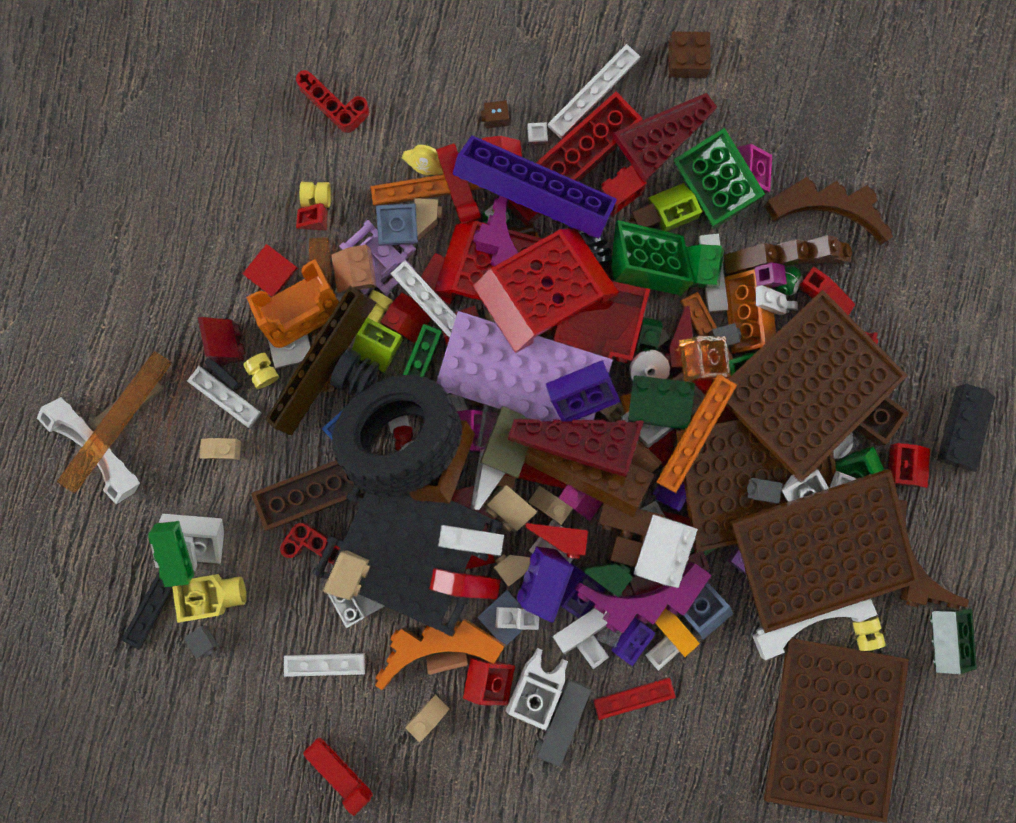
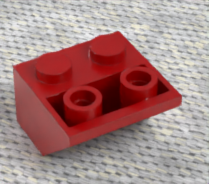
M903 443L891 444L888 469L892 472L894 484L928 488L930 448Z

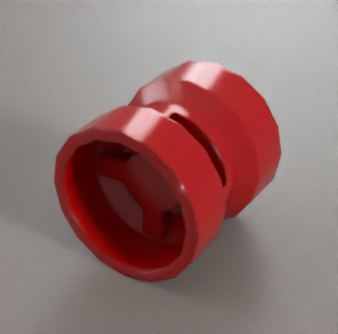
M401 425L393 429V436L396 439L394 442L396 451H400L406 443L413 441L412 427Z

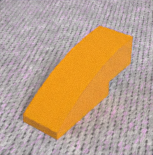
M665 607L655 624L677 650L686 657L700 643L678 617Z

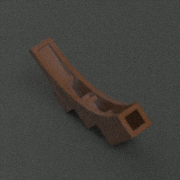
M805 177L768 200L764 205L774 222L787 215L802 211H825L847 217L858 223L875 238L880 246L893 238L890 227L883 222L880 212L872 206L878 199L876 198L875 191L869 188L868 185L847 196L845 187L839 184L838 181L817 192L815 183L809 180L808 177Z
M826 235L808 241L794 239L777 245L762 243L724 254L726 274L731 275L750 271L757 266L768 263H777L785 266L809 263L847 264L852 262V249L849 243L840 242L837 237Z
M899 499V503H900V507H901V511H902V515H903V519H904V523H905V527H906V518H905V516H906L907 501H904V500H900V499ZM912 551L920 582L902 588L900 599L905 600L906 605L917 608L919 604L927 605V602L940 605V601L947 603L946 607L958 610L960 606L968 608L969 599L955 595L937 584L921 567Z

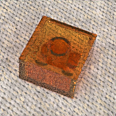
M697 336L679 341L684 381L715 380L718 374L725 378L731 377L726 336Z

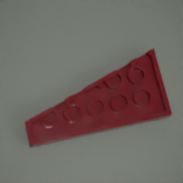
M704 93L615 132L613 139L645 183L715 112L717 106L709 95Z
M514 419L508 440L627 477L644 421L625 422V420H618L617 422H605L604 420L540 421L539 419Z

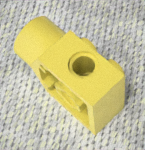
M219 574L192 578L188 585L172 586L177 623L219 616L225 613L227 607L245 605L246 588L241 576L222 580Z

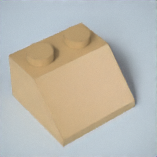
M507 485L497 488L483 505L487 509L485 512L493 519H499L503 523L502 527L508 532L518 531L537 512Z
M347 550L340 552L323 592L348 600L352 599L353 596L357 597L362 586L359 585L362 577H366L370 566L367 565L369 560Z

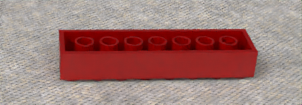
M616 91L539 159L536 164L579 182L618 147L613 139L614 133L642 121L643 118ZM508 199V207L526 226L531 225L543 215Z

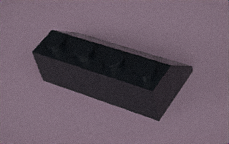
M962 384L956 386L937 461L969 471H977L995 396L987 390L973 385Z

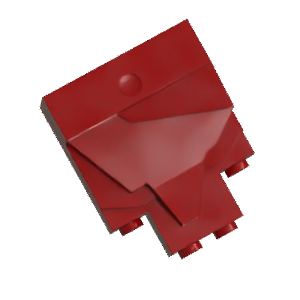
M612 281L619 294L604 303H601L599 300L559 323L554 341L612 359V356H615L616 361L623 363L633 360L650 289Z

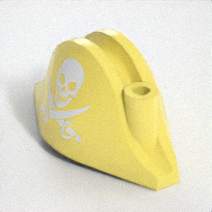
M417 145L414 149L404 151L402 159L418 173L424 175L443 174L435 148L427 145Z

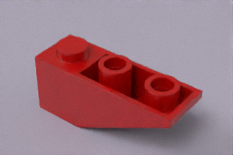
M814 266L806 272L800 283L799 289L811 298H814L824 290L847 315L850 314L856 305L830 277Z

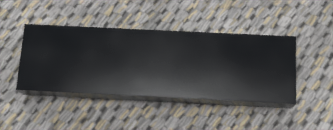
M159 572L121 639L138 650L144 644L173 591V587H164L163 580L159 577Z

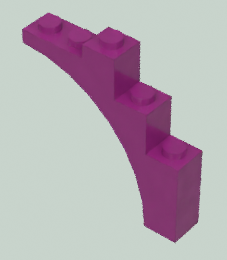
M499 196V199L495 198L493 204L494 214L489 216L487 225L482 224L480 231L476 230L474 235L476 250L493 254L492 266H496L518 253L508 233L506 224L508 199L503 196ZM544 279L541 282L544 287H551L553 285L550 279ZM556 295L552 298L554 303H560L561 296Z
M689 562L685 566L678 588L663 585L654 591L640 595L619 597L592 590L578 582L574 589L579 592L577 596L582 600L588 602L590 599L595 603V609L602 614L606 612L602 618L607 622L606 627L615 633L617 630L624 633L636 614V618L646 624L649 621L653 625L665 607L674 615L680 613L684 616L711 577V574L697 564Z

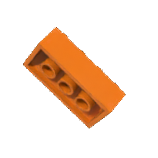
M755 269L724 277L728 303V325L735 323L736 328H739L741 332L740 343L731 347L732 354L757 352L776 334L774 313L756 306L757 284Z

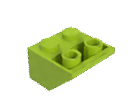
M684 183L648 197L649 203H654L660 216L661 222L659 225L662 231L668 232L694 221L702 213L695 195Z
M367 317L356 335L352 350L361 354V361L368 357L371 359V363L374 361L380 364L379 370L385 373L400 347L403 337Z

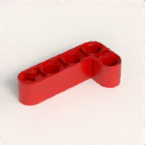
M303 70L296 75V82L301 92L341 131L351 133L369 116L370 110L365 98L361 96L354 97L345 106L309 71ZM318 93H323L322 97H315ZM331 106H337L336 110L329 111V108ZM358 106H364L363 110H356ZM345 119H351L348 124L342 123Z
M455 143L436 149L461 224L481 218L468 181L453 175L458 156Z
M298 523L293 526L281 544L280 552L286 558H293L298 556L304 547H307L321 557L328 543L326 541L328 537L307 523ZM302 526L307 530V534L303 538L298 535V529ZM318 537L323 540V546L320 549L314 545V541ZM289 543L295 546L293 554L287 552V545ZM335 545L334 548L340 550L341 547ZM330 556L328 562L333 565L335 559Z
M434 568L430 590L459 597L497 599L501 579L461 574Z
M318 737L303 752L305 758L344 798L342 804L351 815L355 816L371 800L373 796L371 790L322 738Z

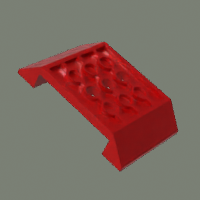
M474 220L465 224H456L434 289L437 295L452 299L455 293L481 300L473 285L490 268L494 267L491 265L493 254L476 250L474 235L476 230L480 231L481 225L486 223ZM508 229L509 236L518 253L543 239ZM539 263L531 264V267L536 271L542 268Z
M575 228L560 229L490 268L473 285L474 290L515 353L533 344L536 336L600 300L601 303H604L619 294ZM539 263L542 268L535 271L531 268V264ZM544 279H550L553 285L551 287H544L541 282ZM559 295L563 297L564 302L556 304L552 298Z

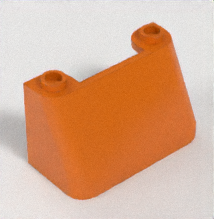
M316 259L303 266L301 271L304 277L303 280L275 296L270 297L264 291H257L246 297L258 327L276 348L285 347L326 324L339 303Z

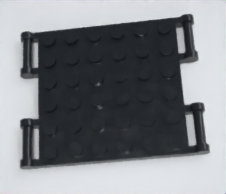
M354 485L351 493L348 492L346 498L360 504L349 531L344 541L330 535L328 536L326 548L317 567H314L312 574L328 580L340 552L347 550L369 560L367 565L370 566L366 577H362L359 585H362L358 593L359 595L453 637L455 626L465 604H468L470 598L430 590L433 569L463 574L471 555L487 561L489 555L487 553L440 547L439 540L442 525L482 531L485 524L488 523L491 525L489 533L497 534L498 529H501L503 523L452 500L450 503L417 501L409 493L386 497L375 496L367 492L361 498L358 497L361 489ZM336 545L341 548L328 573L324 569ZM452 598H454L458 602L447 626L441 624Z

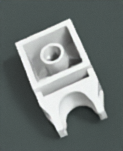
M537 648L533 656L524 665L506 712L511 716L546 730L565 683V669L568 661L561 659L553 671L544 672L540 665L543 650ZM535 697L537 700L536 705L530 706V699Z

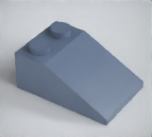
M707 582L686 614L682 615V617L702 639H705L732 616L733 612L725 600Z

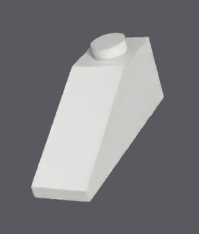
M485 449L480 450L470 508L473 510L481 508L505 474L480 463Z
M442 525L439 546L501 555L504 535Z

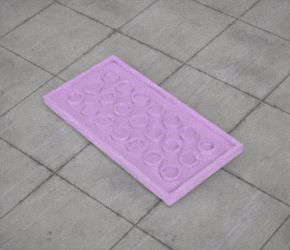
M458 311L436 383L445 392L499 409L504 406L530 419H539L540 421L561 420L550 400L546 383L603 360L609 373L613 359L540 336L534 338L533 344L515 353L495 322ZM596 412L578 420H594Z

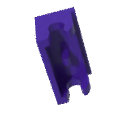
M634 617L611 650L633 666L656 633Z

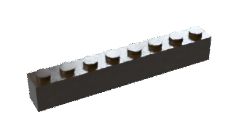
M352 286L348 287L265 420L274 429L292 436L298 428L303 417L329 379L340 357L350 346L377 303L368 295Z

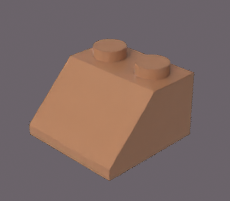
M366 244L345 248L331 255L338 294L345 293L349 286L357 290L377 287L371 249Z

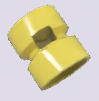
M313 182L300 183L301 207H308L318 203L324 204L325 208L330 207L331 188L329 182H317L316 185Z
M372 290L369 297L377 303L368 315V318L381 324L384 313L393 301L387 296Z
M266 353L257 354L243 364L248 375L253 376L251 380L256 389L267 387L279 379L275 368L270 367L271 361Z
M871 617L861 622H852L855 634L859 635L857 643L860 651L875 650L886 646L883 634L879 633L881 629L879 617Z

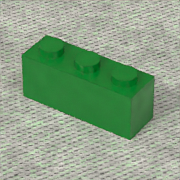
M423 324L403 375L427 377L443 337L441 330Z
M180 522L155 523L148 533V541L152 544L154 560L158 564L159 577L163 580L164 587L188 585L194 576V570Z

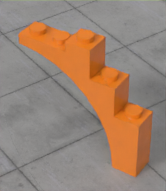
M466 619L462 622H457L453 637L428 625L421 634L424 637L423 639L406 628H401L400 631L396 630L390 639L393 641L390 647L395 649L396 652H391L386 661L389 663L386 669H381L376 676L378 682L375 686L383 690L392 678L407 664L432 653L447 651L464 652L481 657L494 664L504 649L505 644Z

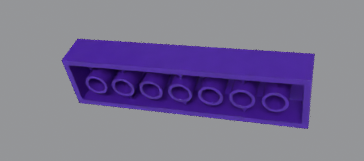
M473 135L459 152L453 170V175L462 180H467L481 188H485L499 196L510 199L517 204L528 207L535 212L544 214L553 220L562 222L571 228L578 229L598 239L617 201L612 196Z

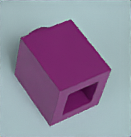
M768 263L755 267L757 287L763 285L768 288H774L787 284L785 265Z

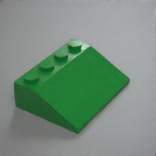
M725 128L673 160L676 169L687 187L695 195L702 212L713 229L727 222L765 195Z
M619 220L615 222L611 264L615 282L676 295H682L694 283L683 235Z

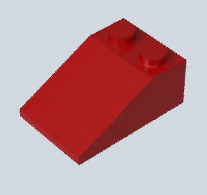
M525 523L526 529L561 552L567 553L566 557L580 559V555H585L588 530Z

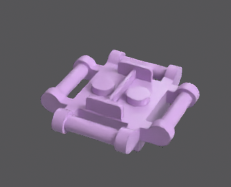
M367 220L356 234L346 243L340 244L339 247L342 250L353 247L370 231L373 236L368 237L361 245L366 244L371 249L377 288L385 296H388L391 293L390 290L398 282L392 278L385 285L382 283L391 276V272L414 253L416 248L412 244H402L400 246L404 249V252L400 254L392 245L379 246L378 230ZM374 288L364 289L361 292L368 295Z

